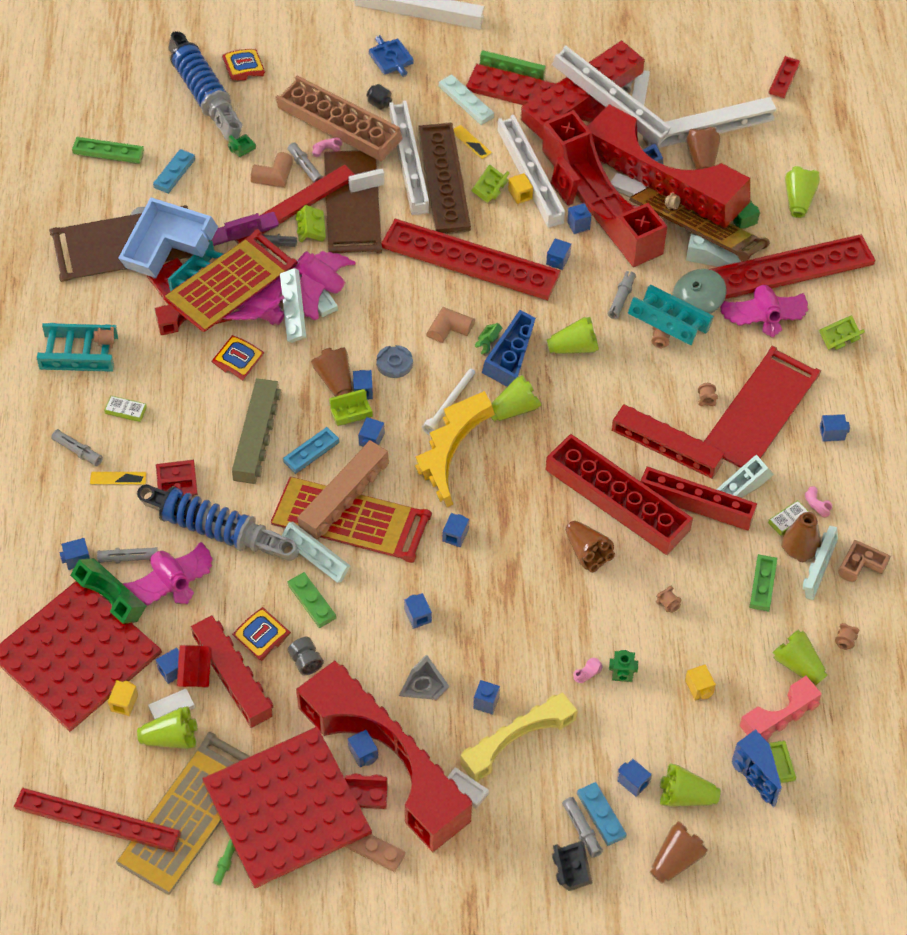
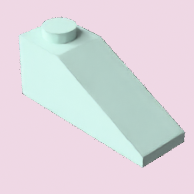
M691 234L686 261L717 267L741 262L736 254L696 234Z
M755 455L716 490L742 498L759 488L774 474Z

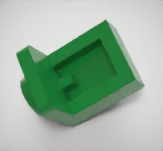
M247 134L237 139L232 135L228 137L229 150L239 158L256 149V144Z

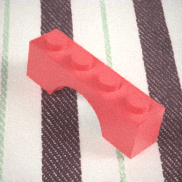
M805 676L790 686L787 695L789 705L779 711H768L758 706L742 716L739 726L746 735L756 729L765 740H768L772 733L777 730L782 731L792 720L797 721L806 711L816 709L820 704L819 701L822 693Z

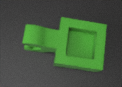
M499 323L486 325L478 337L479 341L476 342L475 347L483 346L481 354L488 353L490 351V342H494L499 337V333L503 329Z

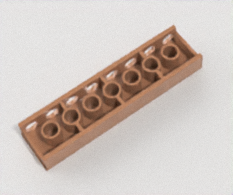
M298 75L295 76V81L280 96L277 95L275 97L279 109L335 138H340L342 142L381 162L403 140L400 127Z

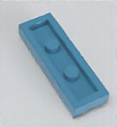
M179 149L153 182V187L169 194L195 161V154Z
M326 427L283 458V462L297 474L339 443V438Z
M596 782L577 790L579 799L607 846L626 838V832Z

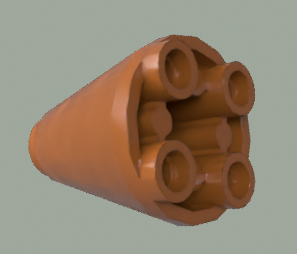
M714 127L701 130L691 129L688 131L686 144L695 169L715 166L720 135Z
M342 347L335 350L326 348L322 350V355L311 360L314 370L335 397L351 393L352 383L346 348Z
M811 512L802 513L786 530L782 539L781 546L784 551L799 562H806L808 559H812L815 557L817 548H821L818 521Z
M576 520L571 521L566 526L567 537L579 563L584 569L589 570L591 573L596 572L599 567L615 557L614 543L609 537Z
M679 821L671 827L652 865L653 869L650 871L652 876L662 884L703 858L708 851L703 845L702 839L696 834L691 836L687 832L688 829Z

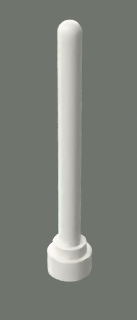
M474 369L467 371L435 416L426 420L422 425V429L426 434L430 435V432L439 429V421L445 415L443 409L454 403L474 376Z

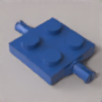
M380 35L376 36L375 41L378 45L369 49V55L384 75L398 71L402 77L406 76L408 72L404 67L414 64L413 57L398 38L384 41Z

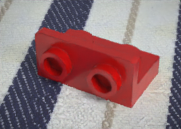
M179 645L177 686L209 687L212 649L210 646Z
M357 773L345 776V780L360 808L386 809L387 777L378 774L362 776Z

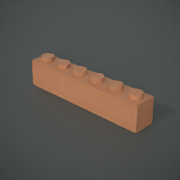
M369 440L297 517L299 527L317 540L321 535L326 534L330 525L334 521H338L342 512L346 508L351 507L354 499L365 491L366 486L376 479L381 470L386 469L389 464L388 451Z

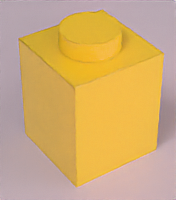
M525 173L508 179V191L516 204L533 199V186Z
M706 664L687 670L685 682L694 700L711 697L714 694L716 684Z
M116 681L108 700L111 712L130 716L138 697L136 685L129 681Z

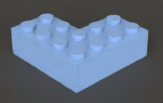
M150 197L118 259L127 269L156 278L172 248L203 257L210 244L208 240H212L218 226L209 215Z

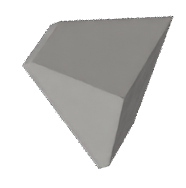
M425 655L412 668L399 696L436 700L449 685L428 655Z

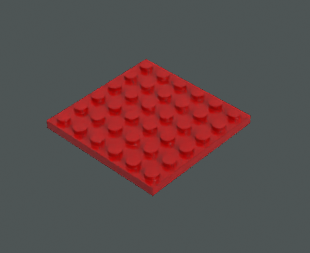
M77 581L0 643V668L69 732L109 699L116 681H130L162 653L161 648L133 623L123 624L110 612L112 605L98 592L82 587Z
M318 726L202 778L254 889L372 834V830Z

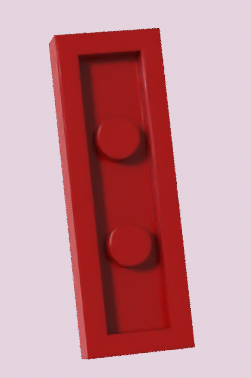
M784 56L769 89V94L785 99L801 60Z

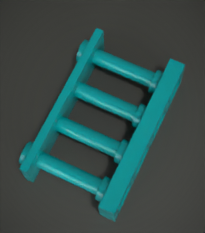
M208 241L210 244L203 257L193 255L168 278L170 292L198 273L201 268L208 266L212 258L218 259L224 254L214 251L213 241Z
M653 285L648 286L643 301L633 297L627 313L689 345H693L698 330L705 334L709 331L714 318L713 315Z
M43 323L44 336L48 337L46 352L37 353L39 370L113 372L114 362L112 355H109V345H102L101 354H90L92 339H94V331H98V328L110 330L111 327H114V339H118L117 326L110 324ZM55 338H66L64 353H53ZM74 338H85L82 354L72 353Z

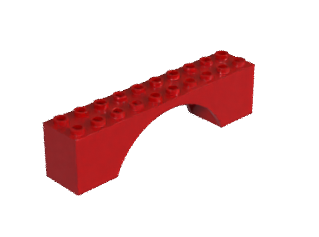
M610 104L587 126L592 132L597 155L603 164L613 167L616 171L626 174L631 179L641 182L644 186L650 187L666 197L674 193L680 197L681 205L698 213L701 217L713 221L716 225L726 228L750 203L751 178L723 163L704 169L684 170L665 166L650 158L638 144L637 118Z
M573 110L544 122L542 152L554 167L557 157L563 156L580 178L576 195L582 203H585L589 212L634 268L663 255L668 226L649 203L635 206L618 193L601 165L595 149L592 132Z
M334 660L296 689L298 709L315 727L318 726L323 736L338 733L358 734L367 730L371 738L386 745L400 758L407 769L412 784L409 797L405 803V824L432 853L471 823V798L466 793L462 794L456 782L444 775L440 765L434 764L424 749H419L414 738L402 731L401 725L389 717L387 710L383 706L379 707L376 704L372 694L366 693L362 689L361 683L349 675L344 665H339Z

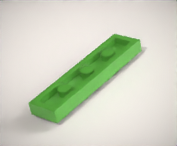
M484 50L481 51V65L541 80L545 79V65Z
M76 137L72 152L77 155L140 164L144 147Z

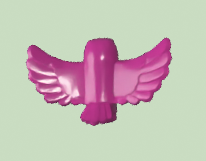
M306 251L298 259V264L294 268L299 270V275L302 274L300 285L303 312L306 317H310L313 320L319 318V298L324 289L337 294L346 284L344 279L336 273L341 267L356 264L355 261L350 260L346 256L338 253H326L325 251L314 255Z
M281 278L276 279L238 307L239 311L232 312L223 319L255 320L260 318L269 321L271 325H279L285 316L279 306L280 301L285 298L283 295L280 296L282 294Z
M761 285L755 289L754 299L742 302L724 301L720 308L725 319H729L730 322L736 323L739 326L763 321V333L774 337L782 331L779 324L781 319L802 320V316H805V312L808 311V302L804 293L794 297H778L769 286Z
M202 542L198 543L195 549L187 555L176 559L168 552L163 550L157 551L150 558L153 569L151 573L134 582L122 584L148 606L153 601H159L161 596H166L169 592H173L175 603L188 604L194 594L188 587L189 582L209 574L213 558Z

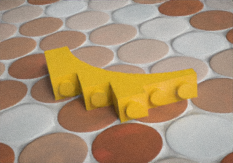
M485 391L444 408L445 417L442 418L446 426L430 432L432 440L429 441L432 449L415 456L418 463L415 465L418 474H423L425 481L430 479L433 487L437 486L439 490L436 491L437 497L440 502L444 501L446 507L454 505L449 492L448 477L455 451L472 429L495 415Z

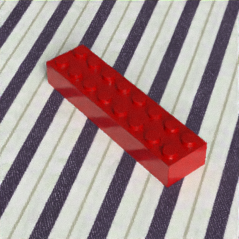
M621 40L588 63L622 88L643 74L645 59ZM566 77L522 106L521 121L543 140L544 122L573 110L578 116H581L600 102Z
M571 433L546 457L545 470L665 555H668L691 531L693 518Z

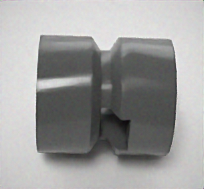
M310 637L299 638L288 647V653L295 662L297 669L301 675L305 676L315 673L324 664L320 653L315 652L316 646Z

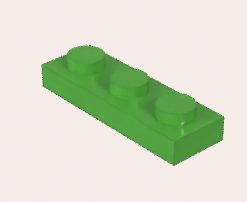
M758 554L749 608L769 612L777 565L776 557Z
M305 572L287 581L289 588L319 628L336 619V614Z

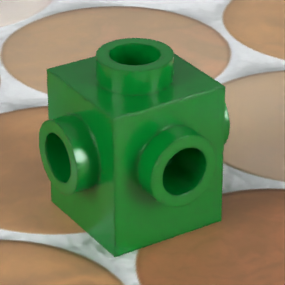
M627 650L614 652V658L609 660V670L612 671L613 681H633L634 673H638L639 662L635 660V652Z

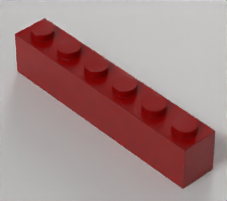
M623 404L613 419L611 431L713 479L723 463L725 452L719 448L713 447L701 439H696L684 431H679L667 423H662L650 415L641 413L633 407Z
M648 466L640 481L679 508L747 531L750 529L758 504Z
M211 615L192 625V636L197 644L212 648L211 666L249 726L253 728L273 717L272 708H274L271 699L269 697L265 698L260 682H255L253 679L254 675L249 666L245 667L241 653L233 648L232 639L229 635L225 636L223 633L224 628L219 620L216 621Z

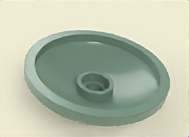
M697 269L686 273L677 281L672 295L711 314L724 302L727 289L723 278L717 272L709 269Z

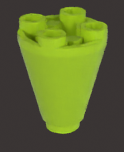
M794 166L791 171L786 173L785 184L791 216L803 218L807 213L820 183L818 171L805 170L800 166Z
M583 317L547 339L550 353H595L599 350L591 317Z
M523 375L515 378L491 403L495 414L491 417L493 422L528 413L542 406L537 396H534L532 393L534 391L529 381L525 380Z
M797 630L788 638L790 642L787 645L783 643L772 652L775 655L773 658L800 677L807 676L816 686L827 676L826 669L807 634L804 631L800 632Z
M188 706L180 707L142 725V727L137 729V738L140 744L149 746L195 748L196 739L194 731L198 729L197 721L191 718Z
M669 764L667 776H662L660 788L663 789L660 804L668 807L717 805L721 795V789L716 787L715 784L676 764Z

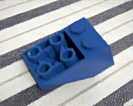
M755 729L736 743L732 764L738 772H741L746 777L748 784L760 792L762 799L766 803H770L774 808L782 787L770 744Z

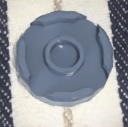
M390 345L380 350L377 355L376 365L378 371L384 376L400 378L411 371L413 358L407 348L400 345L391 347Z

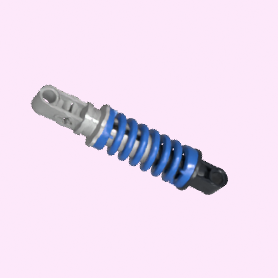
M172 32L168 45V50L171 52V64L183 78L184 83L201 107L202 113L205 116H210L215 121L227 141H229L228 137L230 135L235 139L239 138L242 123L235 111H233L229 93L220 84L219 79L201 54L198 45L189 42L182 32Z
M145 484L137 490V496L145 506L158 510L159 519L163 522L169 521L172 524H178L182 528L187 527L192 532L197 531L200 535L206 534L210 539L215 538L218 542H225L226 545H234L238 551L245 550L246 547L255 552L259 549L269 555H275L287 561L296 559L299 554L298 547L292 539L266 530L264 525H257L254 516L239 515V512L236 510L229 514L230 510L228 507H224L220 511L219 504L215 503L211 507L209 500H205L202 503V499L199 496L194 497L192 500L191 493H186L183 496V491L176 486H172L166 492ZM147 493H152L150 498L144 499ZM286 547H293L291 552L284 553Z

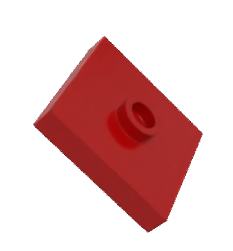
M560 156L557 157L550 183L568 206L573 205L580 178L564 157Z

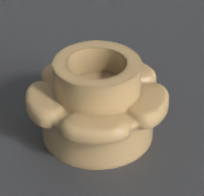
M671 193L670 196L666 197L665 205L668 209H678L680 197Z

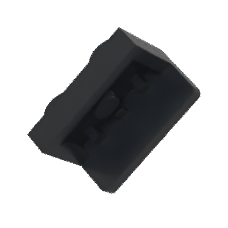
M579 841L564 847H560L558 844L553 845L554 853H552V858L558 869L556 878L559 885L571 891L592 884L584 843Z

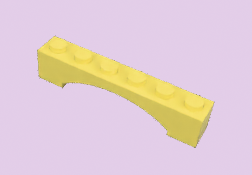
M563 692L557 696L553 695L543 705L533 707L530 713L517 717L507 727L499 728L496 734L483 738L473 748L465 749L461 754L460 765L470 778L477 782L492 773L493 761L512 741L538 729L557 727L561 730L576 720L577 709Z

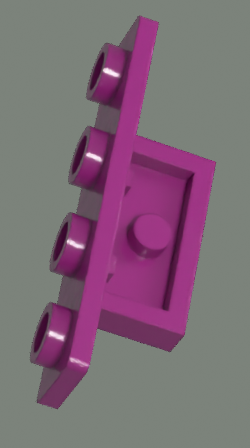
M274 212L260 216L259 213L224 223L223 227L217 228L211 241H213V246L250 236L256 229L263 232L277 228L279 223Z

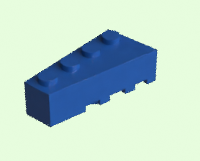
M522 310L518 311L484 361L482 369L484 375L506 387L518 377L535 323V317Z

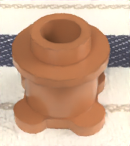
M111 327L110 330L98 328V331H94V342H97V346L102 344L113 348L114 327Z
M653 327L654 332L652 335L654 337L651 339L652 344L657 348L667 347L670 343L668 338L671 335Z
M706 382L698 387V393L700 394L699 406H715L717 404L718 395L715 394V385Z
M668 586L656 596V603L658 605L662 604L666 612H675L681 606V598L672 592L674 589L672 586Z
M841 623V629L838 631L839 635L836 636L835 643L843 650L852 649L855 646L854 640L858 638L857 634L860 630L857 627Z

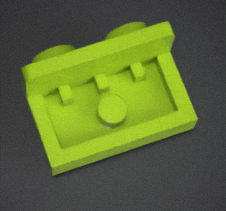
M489 164L471 191L486 203L492 198L495 200L501 193L500 187L503 188L507 184V177L510 172L506 171L503 175Z
M305 205L296 215L298 240L303 242L306 237L323 242L326 238L324 211Z
M852 315L819 330L828 350L834 347L838 350L846 346L845 342L849 340L851 343L861 339L860 335L865 333L864 329L859 331Z
M365 389L329 399L330 411L337 426L363 420L366 417H373V411L367 401Z

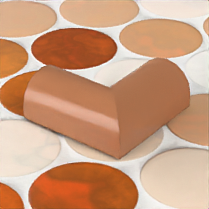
M285 152L278 153L273 167L254 164L251 170V182L285 188L293 164L292 156Z
M442 307L427 331L426 337L443 343L451 330L468 336L475 324V319Z
M854 540L838 570V574L849 582L856 581L863 566L883 574L891 555Z

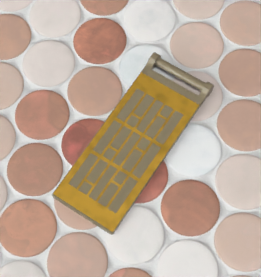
M208 732L200 747L146 820L147 822L181 831V836L174 853L131 841L116 861L118 866L167 895H170L221 823V819L202 778L235 763L210 750L208 747L214 745L240 761L250 757L218 739L216 734Z

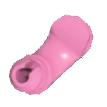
M336 137L317 142L313 145L312 154L314 157H319L322 151L328 148L333 151H340L339 146L342 145V141Z
M815 486L809 487L805 493L807 502L822 517H828L830 515L829 510L832 509L831 502L819 501L817 499L818 489Z
M590 658L582 670L577 669L574 672V680L577 683H583L600 673L603 668L600 660Z

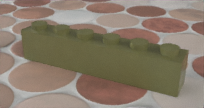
M258 378L255 380L232 468L233 481L256 484L257 477H261V462L265 461L266 458L265 446H268L270 442L269 430H273L274 419L272 418L273 415L277 414V400L281 399L282 390L279 389L278 381Z

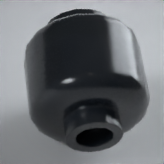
M380 84L372 85L367 91L368 103L380 110L389 107V103L392 102L391 91Z

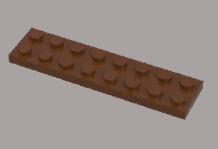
M453 123L419 125V136L435 231L441 233L471 231Z

